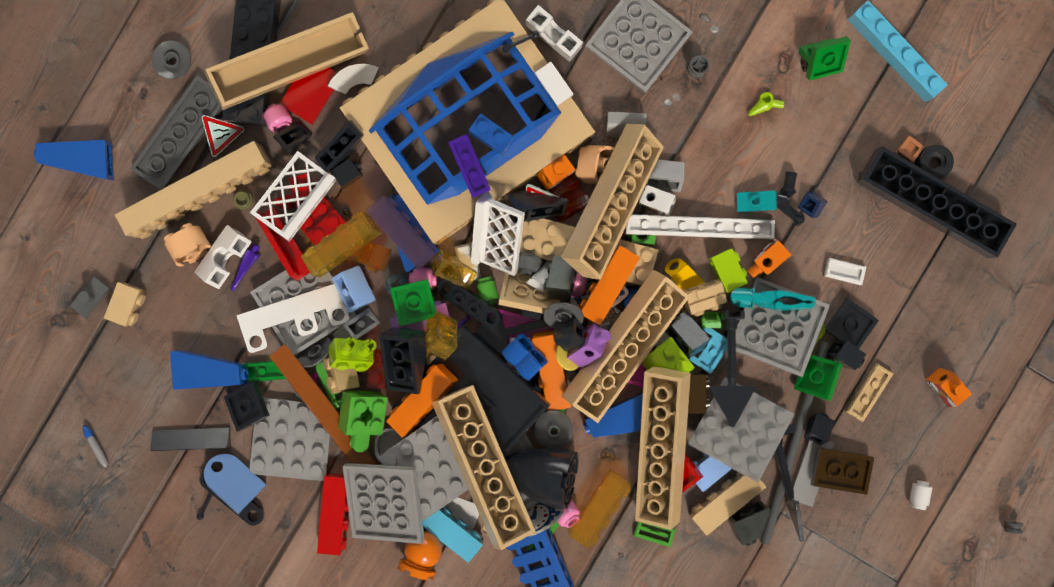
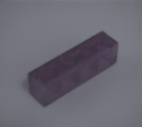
M383 195L366 210L367 213L415 267L421 270L437 256L435 253L437 248L430 240L426 242L421 237L424 233L417 226L414 228L409 223L411 219L404 211L400 213L395 208L398 204L391 197L387 199Z

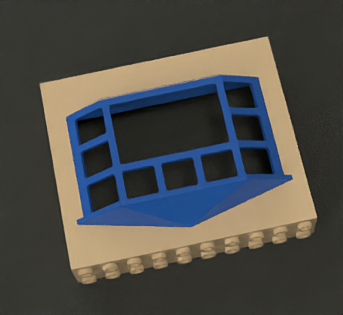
M490 0L487 3V7L474 11L471 14V18L458 22L455 25V29L442 33L439 36V40L426 44L422 48L423 51L410 55L406 59L407 62L394 66L390 70L391 73L378 77L374 81L375 84L362 88L358 92L359 95L346 99L342 103L343 106L340 107L348 121L352 120L364 134L362 141L436 246L474 220L476 201L482 195L472 198L461 172L452 176L425 137V131L495 83H498L527 126L513 135L514 141L503 157L492 150L478 160L491 189L487 193L492 194V200L497 202L505 199L506 193L515 192L533 180L544 167L563 154L567 156L591 140L595 134L594 129L571 97L556 106L542 86L535 72L548 63L531 39L510 49L509 52L517 63L501 72H497L486 55L505 44L510 45L529 36L504 0ZM481 59L493 77L476 89L471 90L460 73ZM521 69L534 88L518 97H514L503 81V78ZM455 77L465 91L466 96L446 109L434 91ZM535 94H539L549 108L550 113L532 122L521 107L520 102ZM429 95L440 113L419 127L408 112V109ZM400 114H403L414 131L400 144L396 145L384 127ZM419 137L431 156L413 170L401 151ZM433 162H436L448 181L432 194H429L418 178V175Z

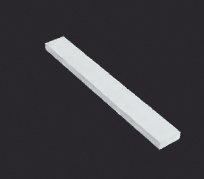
M632 214L625 227L624 234L772 240L775 236V220Z

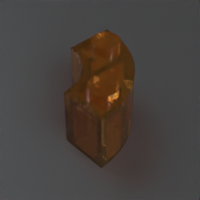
M345 233L338 255L344 257L343 261L351 264H354L355 261L367 265V270L377 273L378 270L385 272L392 249Z

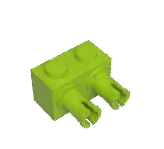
M350 337L347 339L334 338L329 345L330 368H336L337 370L355 369L358 372L368 370L374 363L373 351L376 349V342L372 339L365 341L354 338L350 339Z

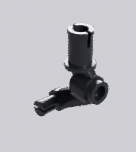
M787 171L785 172L783 188L777 194V208L792 219L796 226H800L805 221L804 214L789 205L790 197L796 193L794 189L798 174Z

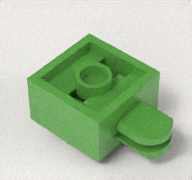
M343 391L338 429L345 435H351L350 446L357 452H364L368 449L370 435H383L388 397L380 391Z

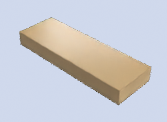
M875 363L845 412L863 422L893 376V373Z

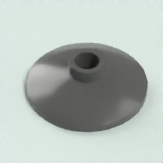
M165 41L155 48L152 55V64L160 76L167 79H177L189 70L191 56L188 49L180 42ZM176 58L177 62L172 65L171 60Z
M570 303L552 304L544 312L545 322L554 329L555 325L575 318L581 324L584 319L582 310Z
M325 336L300 352L298 355L299 363L307 368L315 366L324 360L329 354V345L331 343L329 337Z
M552 410L543 413L535 423L534 432L538 442L545 448L560 449L571 440L573 425L566 414ZM551 428H557L558 432L556 434H552L550 432Z

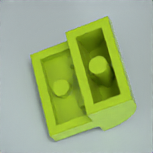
M669 337L656 348H653L641 363L646 370L652 367H660L689 373L695 368L672 337Z

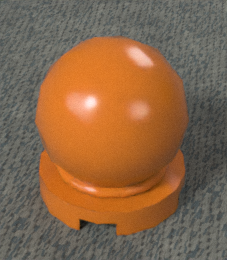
M424 531V542L422 544L405 543L404 554L406 559H400L397 569L401 572L404 569L410 571L409 576L422 580H428L430 577V579L434 580L436 570L433 566L441 558L442 545L437 537L429 531Z

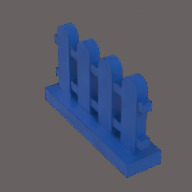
M550 528L539 534L527 536L506 547L507 550L516 549L517 551L512 563L515 567H524L525 571L520 574V581L523 584L531 583L532 587H574ZM534 543L536 548L523 552L521 547ZM540 560L543 563V565L534 568H530L529 564ZM549 577L550 582L543 583L540 585H538L536 582L537 580Z

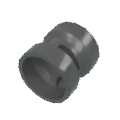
M703 55L695 56L688 64L687 71L689 75L693 78L702 77L708 71V59Z

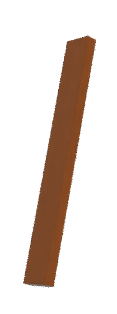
M286 344L269 355L270 359L350 463L378 465L367 450L357 452L350 446L351 435H345L338 429L339 413Z

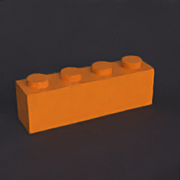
M618 246L617 249L615 248L601 280H598L597 283L593 281L588 290L590 292L587 300L583 298L579 305L585 318L599 326L602 324L639 261V256L622 246Z
M554 330L533 333V338L530 340L534 347L542 352L548 360V363L540 370V376H538L540 388L543 387L545 393L542 394V397L551 404L548 407V411L571 408V404L561 397L568 387L565 369L560 366L556 359V348L558 345L553 339Z
M443 364L432 365L426 371L427 376L422 379L420 394L407 393L401 400L403 403L399 407L396 406L389 413L390 417L386 422L402 438L410 435L434 408L432 402L444 397L458 381Z

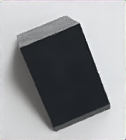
M298 121L275 134L273 138L286 152L293 155L313 134L301 121Z

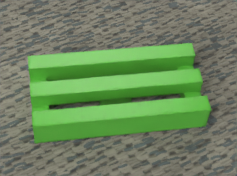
M642 522L636 524V530L633 534L635 537L671 547L676 528L669 530L654 526L670 531V534L642 526ZM643 530L669 539L665 541L639 532Z

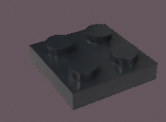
M845 298L824 330L838 340L848 341L859 349L879 320L850 299Z
M257 380L250 381L224 396L236 432H241L270 416Z

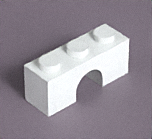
M539 5L526 19V26L531 31H538L539 37L569 62L582 48L583 42L569 30L564 31L554 22L553 17Z
M226 225L194 273L205 283L220 289L230 274L226 270L227 260L234 254L242 257L252 241L241 232Z

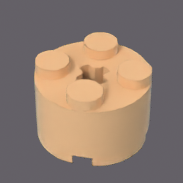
M599 145L582 147L579 151L578 167L576 169L577 177L587 184H597L614 148L612 146Z
M191 223L183 225L180 228L181 230L175 234L171 233L164 237L165 246L177 266H184L183 262L186 261L189 264L198 261L208 253L207 249L212 247L200 226H192Z

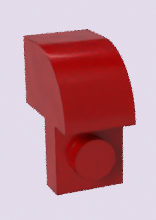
M307 174L296 176L297 184L308 183ZM293 177L289 178L290 185H295ZM309 186L297 187L299 198L307 197L310 194ZM291 188L292 194L285 195V200L296 198L295 188ZM278 197V198H275V199H274V201H281V200H283L282 197ZM297 201L286 203V209L293 208V204H296L298 209ZM283 203L275 204L277 207H282V209L284 210Z

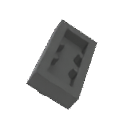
M94 276L78 294L70 307L84 318H88L111 290V287L97 276Z

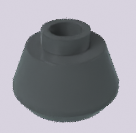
M525 252L519 254L518 269L524 275L532 276V273H536L543 264L541 258L537 255Z

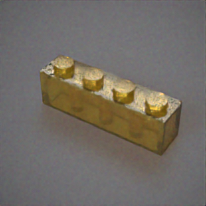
M358 212L351 217L350 221L339 225L331 235L324 236L316 246L309 247L301 258L311 275L321 278L382 233L370 214Z
M609 469L579 515V521L570 529L569 537L588 549L591 545L595 546L600 538L598 534L602 529L605 530L610 523L609 517L612 513L615 514L621 505L619 503L620 500L629 494L631 483L612 469Z

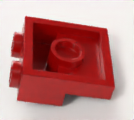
M323 197L301 226V229L319 250L323 248L326 250L334 243L332 240L335 237H341L347 232L348 229L346 227L350 224Z

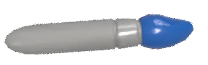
M84 425L83 432L85 438L88 440L100 464L103 467H107V458L93 436V431Z

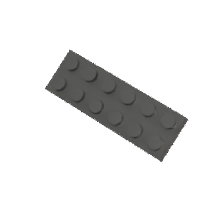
M196 75L130 168L159 190L168 187L205 135L202 116L206 115L216 119L222 111L208 82Z

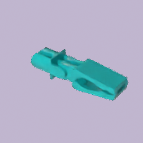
M737 288L730 295V302L733 305L750 309L753 308V305L775 311L811 310L816 304L815 297L782 290L754 293L755 288ZM781 298L794 299L800 303L796 305H786L777 300Z

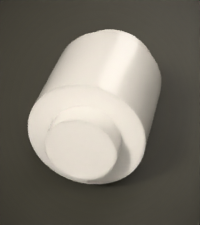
M917 480V483H912L909 499L911 507L926 510L927 506H929L932 487L929 486L928 482Z

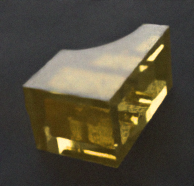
M441 249L432 263L435 275L466 289H469L478 274L476 270L461 262L457 256Z

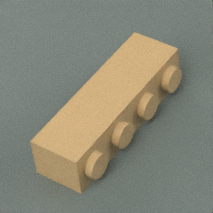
M736 472L737 476L732 480L728 479L723 482L721 489L717 492H711L706 497L707 500L702 504L698 503L691 509L692 512L689 515L707 536L766 488L761 480L757 483Z

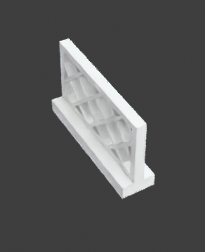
M297 151L250 213L290 242L336 182V179ZM298 158L305 162L306 170L295 171L294 163ZM318 171L323 175L319 182L311 183L309 172ZM307 173L308 183L297 184L295 174ZM293 174L295 185L283 186V177ZM309 186L310 194L307 197L299 198L297 187ZM295 188L296 198L285 200L284 189ZM275 190H281L283 200L271 202L270 194ZM297 201V211L287 213L286 203ZM283 203L285 214L273 215L272 205ZM269 205L271 216L262 217L256 212L261 206ZM285 217L286 225L282 230L275 226L274 218Z
M484 193L476 201L471 263L478 265L482 262L515 276L518 269L525 212L492 200V194ZM492 207L496 208L501 215L496 216L492 211ZM510 214L518 217L516 223H513L509 217ZM504 218L509 226L504 228L499 219ZM494 222L499 230L494 231L490 223ZM511 229L516 237L512 239L507 230ZM502 233L507 241L502 242L498 234ZM491 237L494 239V241H495L496 244H497V245L494 246V247H493V245H492V244L490 243V241H489V238H491ZM508 244L514 250L511 254L505 247ZM500 248L505 256L500 257L496 249ZM491 252L496 260L487 258V253ZM508 259V261L512 265V268L507 266L504 260Z

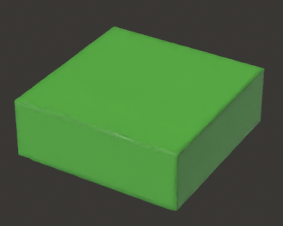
M705 312L699 316L702 328H721L722 322L718 312Z

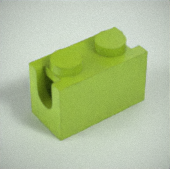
M732 248L708 258L717 280L723 284L724 293L731 292L748 284L746 280L748 279L747 272L744 268L741 269L739 265L740 257Z

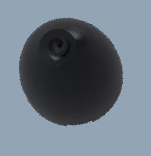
M538 448L517 452L504 458L519 492L551 507L567 509L569 507L575 490L573 486L576 474L578 473V452L558 448Z

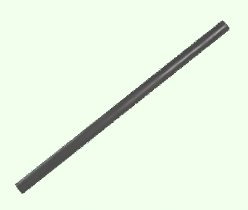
M820 341L816 356L826 358L830 343ZM807 393L804 394L795 423L796 431L792 433L785 456L789 474L792 471L814 398L813 395ZM781 473L770 506L771 512L760 542L766 545L770 544L785 494Z

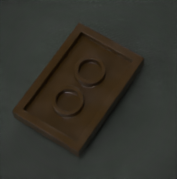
M817 447L810 485L867 495L874 457Z

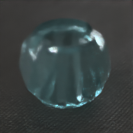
M392 274L385 280V291L391 297L390 288H393L392 283L398 280V283L401 285L408 284L406 277L401 274Z

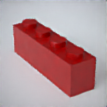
M327 473L324 476L317 554L340 556L343 550L347 548L345 531H348L349 519H346L347 511L349 512L343 474Z

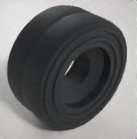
M931 145L921 151L915 159V165L941 179L951 172L954 158L951 151L945 146ZM932 157L937 158L939 161L937 168H933L930 165Z

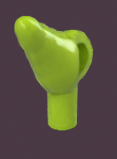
M765 92L760 95L759 101L748 112V115L753 116L768 111L772 107L783 109L784 101L774 100L771 93Z

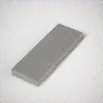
M810 440L807 441L793 483L794 500L813 507L819 487L810 485L817 447L832 449L834 442L828 441L818 445Z

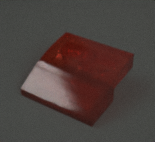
M574 173L549 190V193L567 198L568 200L565 214L555 217L558 223L584 210L589 201V197Z

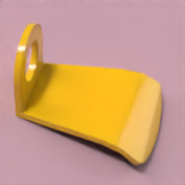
M672 259L665 266V272L672 278L673 283L682 290L705 283L682 259ZM679 263L675 270H669L672 264Z

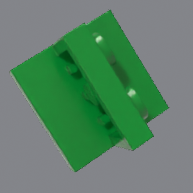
M845 36L801 46L799 54L808 63L807 79L811 81L843 72L851 40Z
M429 279L390 288L399 326L438 317L434 303L435 296L431 291Z
M811 355L803 377H797L794 389L831 401L843 364Z

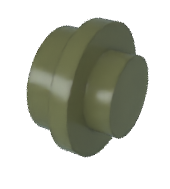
M241 190L234 195L233 202L237 208L245 210L251 207L253 197L249 192Z

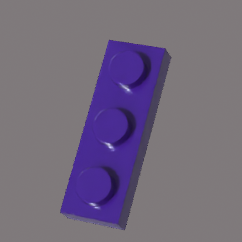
M466 134L449 141L472 198L491 191L468 135Z

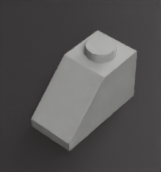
M368 308L342 325L333 336L335 338L347 339L350 337V339L359 340L378 326L380 322Z

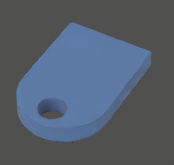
M217 455L210 459L205 466L204 479L207 486L237 514L266 487V484L260 478L250 472L249 468L233 455ZM213 463H221L223 469L220 472H214L211 469Z

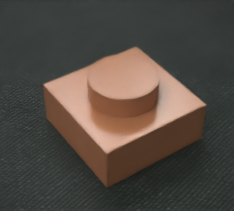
M909 135L896 152L912 163L924 149V146Z

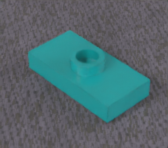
M776 190L737 193V212L777 210Z

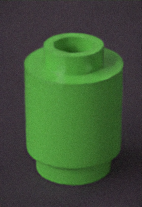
M492 276L478 279L477 289L479 297L490 304L497 303L496 299H499L496 282L495 280L493 281Z

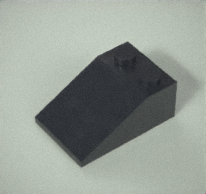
M392 327L379 334L386 389L420 394L427 354L425 331Z

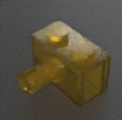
M437 312L426 322V357L432 353L446 360L457 349V321Z

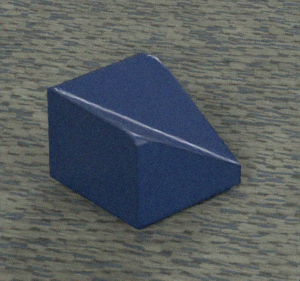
M809 191L806 192L798 209L811 218H817L828 201L815 192Z

